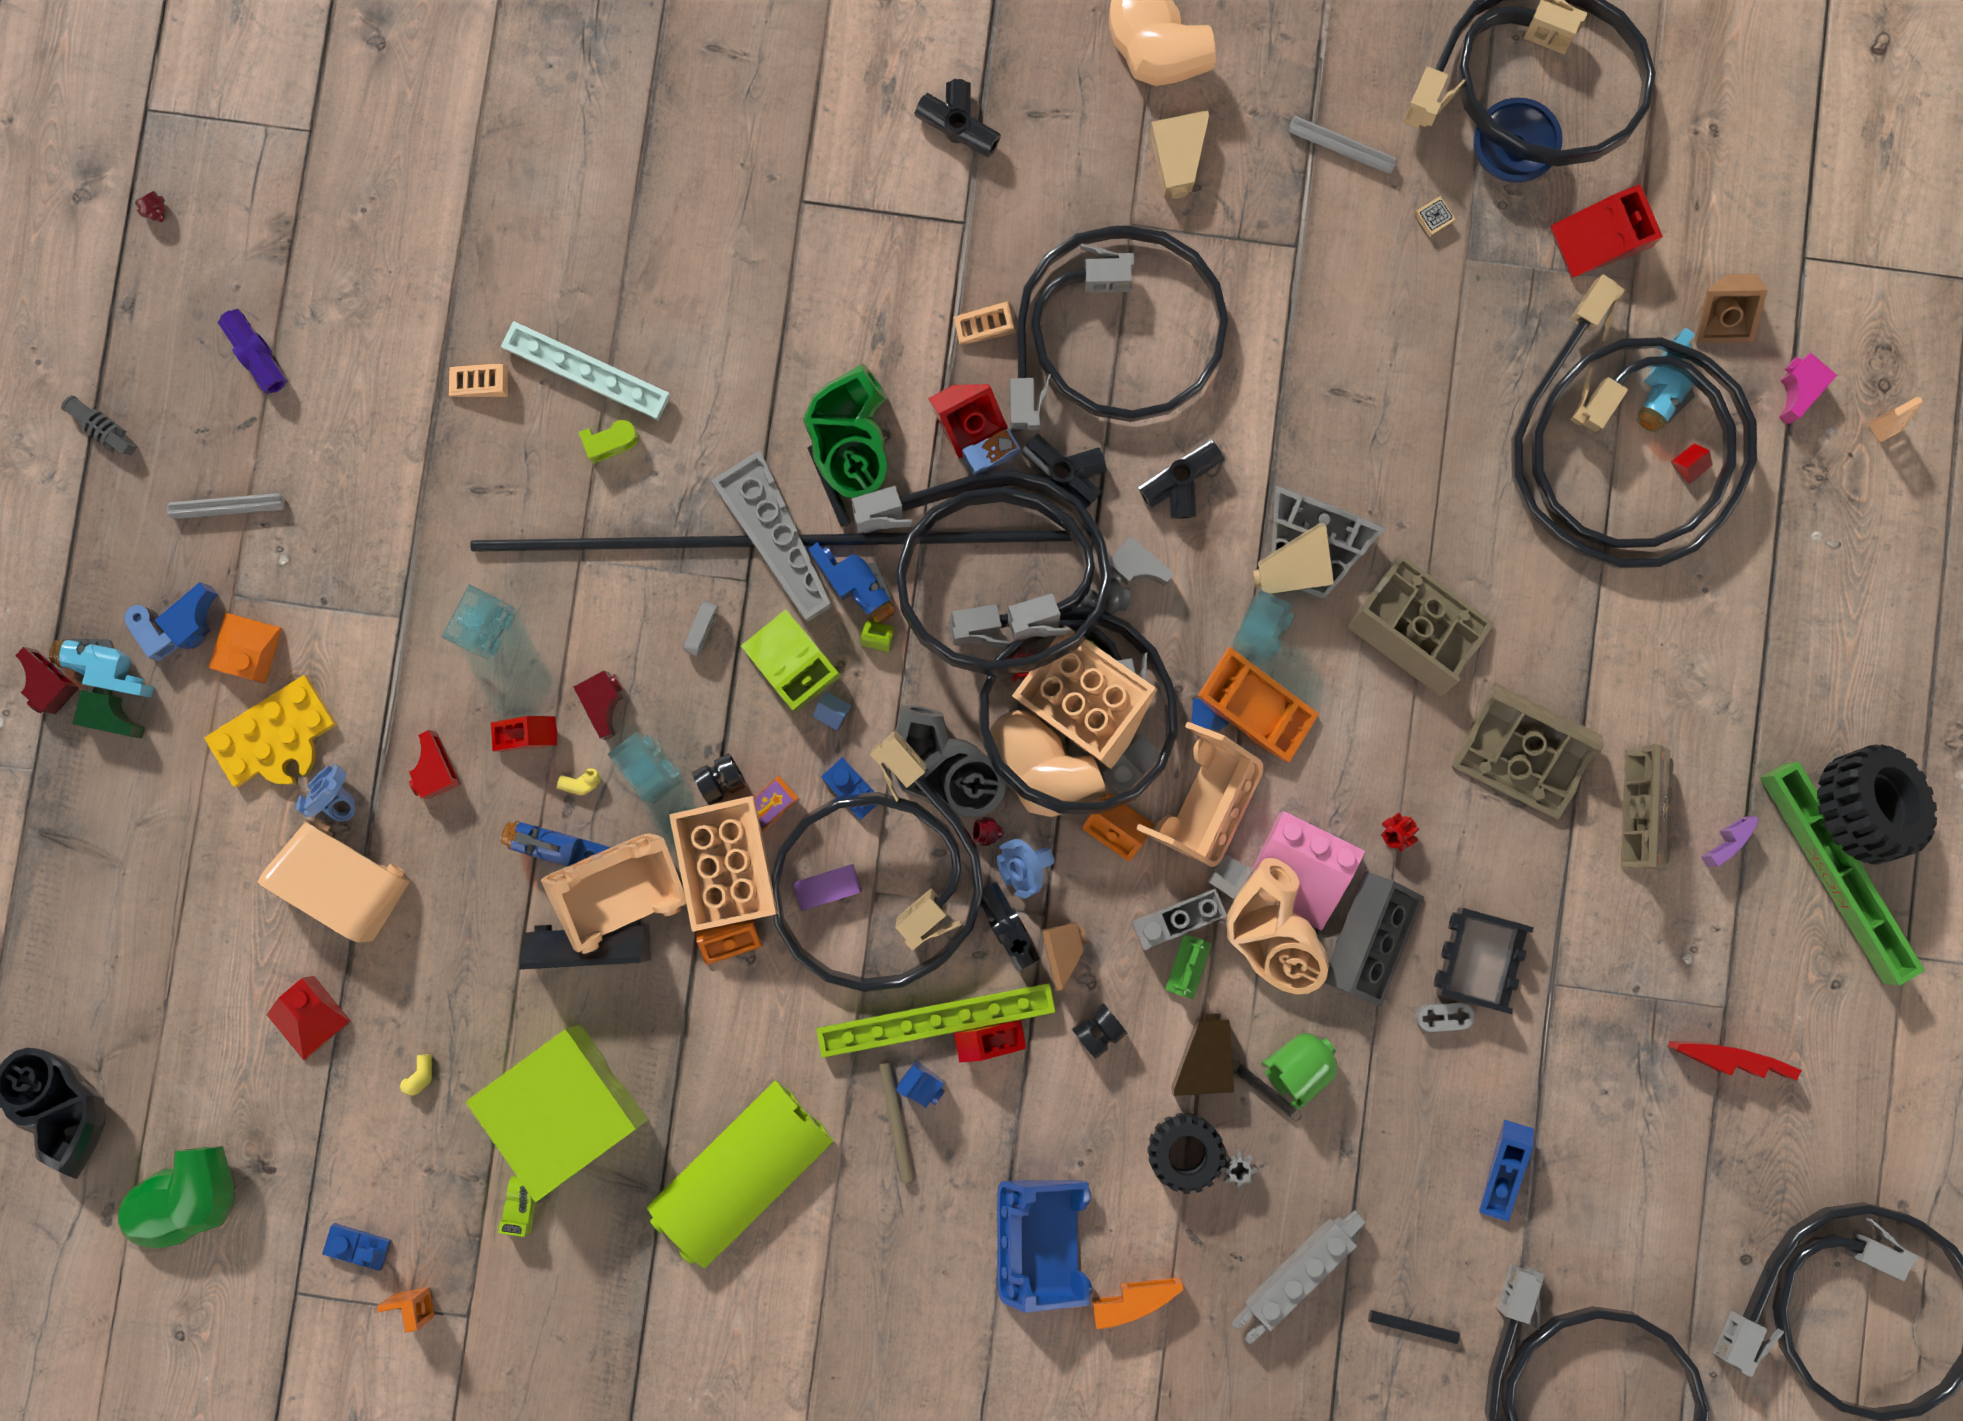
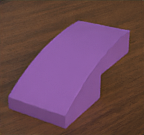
M1745 816L1721 830L1720 833L1726 842L1701 856L1706 866L1718 867L1735 855L1755 830L1759 821L1757 817Z
M854 864L793 883L801 911L862 892Z

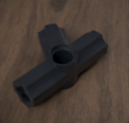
M953 79L950 82H946V103L926 93L921 97L914 112L915 117L945 133L951 142L963 143L988 158L994 153L1001 139L1000 133L970 117L971 83L963 79ZM956 122L964 124L960 128H954L951 125Z
M1037 433L1021 450L1020 453L1048 479L1080 499L1086 509L1102 493L1088 479L1107 471L1105 459L1099 447L1064 457ZM1058 466L1066 468L1069 474L1068 477H1057L1054 473V468Z
M1210 439L1183 458L1174 461L1171 466L1137 488L1150 508L1170 497L1171 519L1196 517L1194 480L1224 462L1225 459L1218 446ZM1177 467H1183L1188 471L1189 478L1185 481H1179L1174 477L1173 470Z
M997 881L985 887L980 904L990 920L988 921L1000 944H1003L1017 970L1020 971L1038 961L1040 957L1025 932L1027 930L1015 908H1011Z

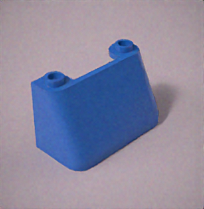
M1082 1180L1002 1181L999 1184L997 1191V1286L999 1297L1004 1304L1025 1313L1090 1305L1092 1285L1090 1279L1083 1272L1078 1271L1077 1211L1085 1210L1091 1201L1089 1182Z

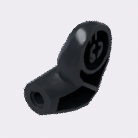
M26 1047L14 1051L1 1063L0 1108L4 1111L5 1116L18 1128L34 1134L35 1158L60 1173L78 1179L96 1148L106 1123L104 1098L85 1083L79 1070L73 1064L51 1052Z

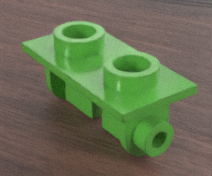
M1183 934L1165 990L1194 999L1212 943Z

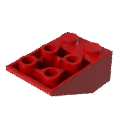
M1641 184L1613 194L1550 226L1572 279L1648 250L1663 238Z

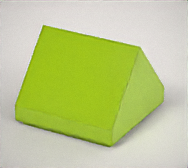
M867 620L860 638L861 646L889 652L895 627Z

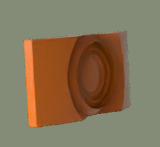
M1231 647L1227 648L1197 695L1216 715L1239 728L1255 744L1286 763L1291 761L1319 713Z

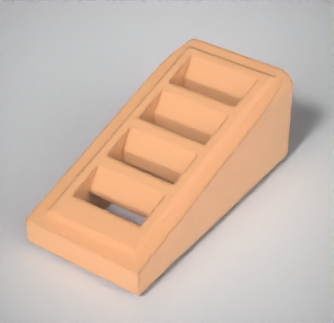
M1008 301L953 317L960 345L1017 333L1014 309ZM1004 313L1007 324L1004 326H1002L1000 314ZM988 316H993L994 329L990 328ZM979 318H981L982 326H983V330H984L983 332H980V333H979L978 324H977V320H976V319H979ZM965 321H970L973 335L968 336Z
M504 364L450 367L449 396L508 397V368ZM458 375H463L462 389H457ZM469 375H474L473 388H469ZM480 375H484V387H480ZM491 375H495V386H490Z
M1915 397L1869 422L1870 424L1868 425L1877 440L1883 442L1903 431L1923 401L1920 397Z

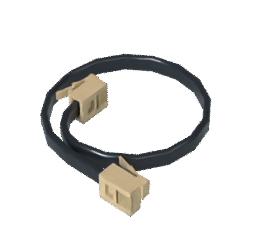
M1475 0L1452 29L1435 69L1426 67L1403 123L1419 128L1420 125L1432 127L1438 112L1460 90L1464 110L1484 136L1517 158L1556 167L1593 162L1625 144L1651 107L1656 71L1646 38L1623 10L1606 0H1541L1536 10L1519 6L1497 8L1475 21L1462 42L1456 73L1458 86L1454 90L1448 91L1444 99L1439 103L1437 101L1448 78V74L1443 73L1457 40L1475 16L1502 1H1507ZM1570 3L1583 8L1614 27L1634 53L1642 86L1638 110L1625 129L1598 145L1559 150L1527 143L1496 124L1476 97L1468 66L1472 45L1477 36L1492 26L1509 23L1528 27L1523 39L1565 55L1575 34H1578L1587 16V12L1574 8L1568 4Z
M896 730L884 739L882 744L879 742L870 751V755L883 770L884 778L893 796L881 792L839 796L804 815L781 844L771 877L778 914L773 915L774 926L794 959L825 982L862 992L903 988L943 965L973 930L984 893L980 855L976 844L957 813L923 776L926 770L925 762ZM885 764L906 788L914 782L953 826L970 855L974 892L966 920L963 924L959 920L947 926L941 925L931 929L946 916L947 905L945 903L957 888L962 869L959 844L945 823L917 802L897 796L892 785L893 779ZM878 804L916 816L941 835L951 854L952 870L948 883L937 895L931 888L897 916L895 928L905 938L904 942L913 951L925 940L940 936V934L954 929L961 924L962 926L936 955L903 974L862 978L830 969L801 947L784 919L779 883L787 853L808 826L840 808Z

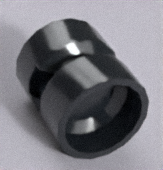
M730 753L714 760V766L705 765L692 772L695 783L708 805H713L724 799L726 792L733 794L747 787L742 773ZM723 773L726 782L721 784L717 774Z
M1104 1003L1091 1013L1090 1020L1083 1019L1072 1028V1031L1095 1060L1108 1050V1043L1116 1044L1128 1034ZM1096 1026L1104 1034L1098 1040L1091 1033Z

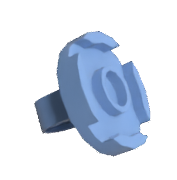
M334 764L333 768L330 766L325 767L307 785L310 791L306 798L302 795L299 796L296 810L305 817H312L322 810L336 821L351 819L355 814L356 801L352 794L342 787L346 779V771L337 764ZM337 801H345L350 805V809L345 812H339L334 809L333 805Z
M1013 839L1000 845L999 849H1002V854L997 856V864L1006 886L1012 884L1017 890L1014 894L1021 898H1027L1040 892L1043 886L1042 869L1055 863L1051 848L1033 851L1027 843L1020 839Z

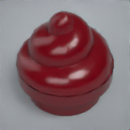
M152 191L135 202L139 208L137 212L143 218L149 217L153 221H164L166 207L162 195L158 196L155 191Z
M991 817L977 819L974 823L973 840L975 843H980L981 846H990L1004 835L1001 826Z

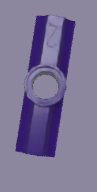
M237 308L222 314L217 323L233 345V353L239 362L251 372L263 392L268 395L284 388L288 380L272 358V350L266 341L254 331L242 311Z

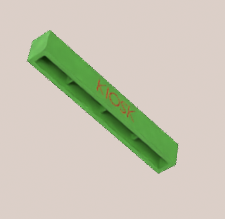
M1800 762L1784 763L1760 777V780L1883 984L1900 986L1924 972L1925 969L1859 860L1842 851L1843 847L1835 844L1831 838L1833 835L1830 830H1826L1823 824L1825 822L1823 814L1820 815L1818 809L1820 799H1817V790Z

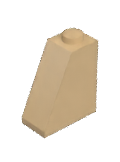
M1208 110L1153 121L1151 123L1149 133L1164 198L1172 196L1173 199H1179L1192 192L1209 119Z
M1325 523L1315 525L1258 562L1259 570H1253L1255 588L1261 587L1262 595L1334 585Z

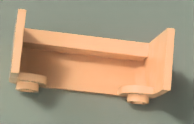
M1187 722L1185 727L1199 736L1198 741L1193 747L1195 761L1201 767L1177 818L1167 815L1159 820L1155 831L1141 824H1138L1136 829L1182 854L1210 867H1215L1222 861L1262 777L1263 763L1225 735Z

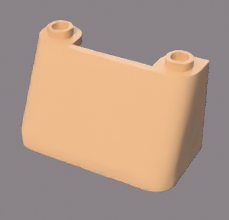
M318 818L306 820L266 867L257 882L340 935L359 943L374 941L411 880L403 876L405 871L391 863H389L388 867L378 865L332 837L333 833L329 831L331 826Z
M644 834L632 838L541 879L545 892L573 949L576 952L581 951L582 954L596 950L599 947L598 943L603 939L602 936L654 912L663 913L665 917L674 915L681 911L680 906L686 904L685 893L663 837L654 834Z

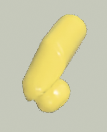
M589 768L577 779L561 775L557 783V789L583 796L597 788L601 778L596 769Z
M432 1054L417 1055V1071L408 1079H403L400 1084V1089L404 1094L409 1096L417 1095L431 1083Z

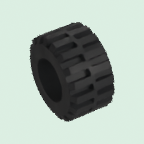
M1177 1113L1175 1117H1166L1164 1119L1165 1122L1157 1124L1154 1134L1151 1133L1149 1138L1150 1145L1147 1147L1148 1160L1155 1175L1162 1184L1169 1186L1171 1190L1175 1192L1180 1190L1184 1194H1190V1191L1194 1190L1198 1193L1203 1191L1202 1188L1205 1186L1211 1187L1214 1184L1213 1180L1215 1177L1219 1179L1222 1174L1220 1169L1222 1166H1225L1226 1161L1224 1159L1226 1151L1221 1136L1207 1120L1202 1117L1199 1118L1195 1114L1189 1113L1184 1115L1183 1113ZM1193 1136L1203 1146L1202 1159L1191 1169H1178L1170 1162V1147L1181 1137Z

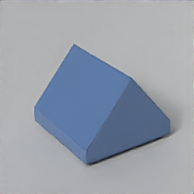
M827 691L819 700L812 717L838 731L852 705Z

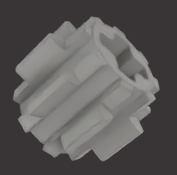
M1236 1149L1232 1157L1224 1154L1227 1161L1225 1166H1222L1220 1171L1227 1173L1223 1181L1226 1184L1235 1181L1237 1189H1240L1242 1183L1246 1181L1252 1185L1253 1182L1250 1176L1258 1172L1256 1167L1250 1166L1253 1157L1247 1155L1242 1158L1239 1149ZM1240 1162L1245 1170H1241L1239 1176H1236L1231 1169L1236 1168L1237 1163Z

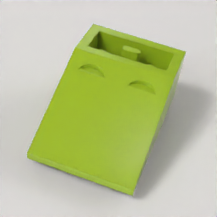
M786 609L741 645L743 650L795 713L800 711L841 677Z

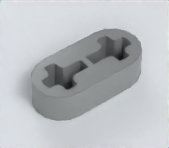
M706 600L703 601L688 633L683 651L694 656L700 655L719 611L718 605Z
M1461 1002L1426 1004L1416 1011L1415 1021L1421 1029L1428 1032L1464 1030L1472 1025L1474 1012L1469 1005ZM1457 1008L1466 1013V1018L1461 1019V1024H1459L1458 1020L1448 1019V1014H1456ZM1428 1010H1430L1431 1014L1441 1015L1442 1020H1433L1432 1026H1429L1428 1022L1423 1021V1016H1427Z

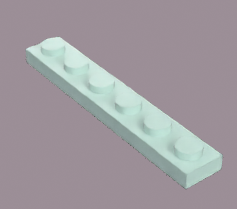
M515 321L512 322L501 345V348L657 421H659L671 396L667 391Z

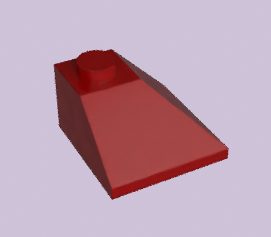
M989 384L952 385L928 398L938 422L958 458L963 457L962 450L972 444L974 446L987 438L990 439L998 432L1008 429Z
M315 976L303 977L278 997L267 1013L269 1019L303 1060H306L351 1022Z

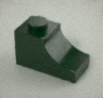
M94 687L93 692L81 690L73 725L129 737H143L145 727L135 724L125 715L121 706L122 698L111 696L113 690Z

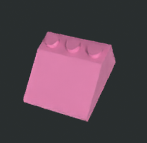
M1284 811L1279 812L1252 869L1254 872L1266 858H1275L1287 864L1296 873L1300 881L1294 901L1293 913L1306 919L1312 927L1322 931L1351 882L1365 851Z

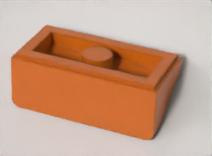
M754 919L696 931V942L706 965L762 947Z

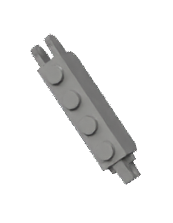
M1355 1210L1344 1220L1338 1217L1334 1221L1331 1218L1325 1221L1248 1297L1245 1302L1247 1306L1234 1318L1231 1325L1235 1329H1239L1255 1315L1260 1321L1245 1336V1339L1250 1344L1255 1342L1267 1329L1271 1332L1357 1247L1355 1242L1359 1236L1356 1232L1366 1221Z

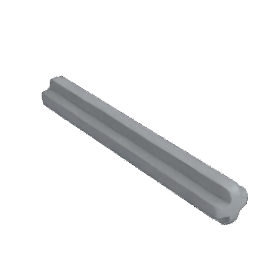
M1294 116L1288 129L1290 133L1385 173L1391 174L1396 166V157L1298 116Z
M280 493L170 502L167 504V514L172 519L282 510L285 507L284 496Z

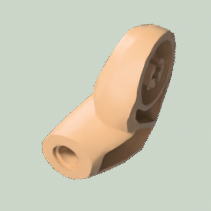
M1111 0L1108 14L1109 30L1115 47L1126 59L1134 79L1160 87L1176 84L1214 69L1216 49L1211 26L1184 25L1181 13L1174 1Z
M1013 710L1003 714L993 723L990 732L1003 761L1031 788L1062 801L1095 802L1107 797L1103 778L1093 756H1069L1065 740L1055 729L1051 728L1036 714L1028 710ZM1006 782V785L1009 786L1014 792H1016V791ZM1016 792L1019 800L1029 813L1047 817L1063 815L1023 799Z
M1266 858L1242 886L1228 911L1227 939L1245 956L1252 969L1268 983L1284 992L1296 995L1309 994L1319 989L1326 981L1329 969L1327 953L1310 923L1293 913L1294 901L1300 883L1296 873L1284 862L1275 858Z

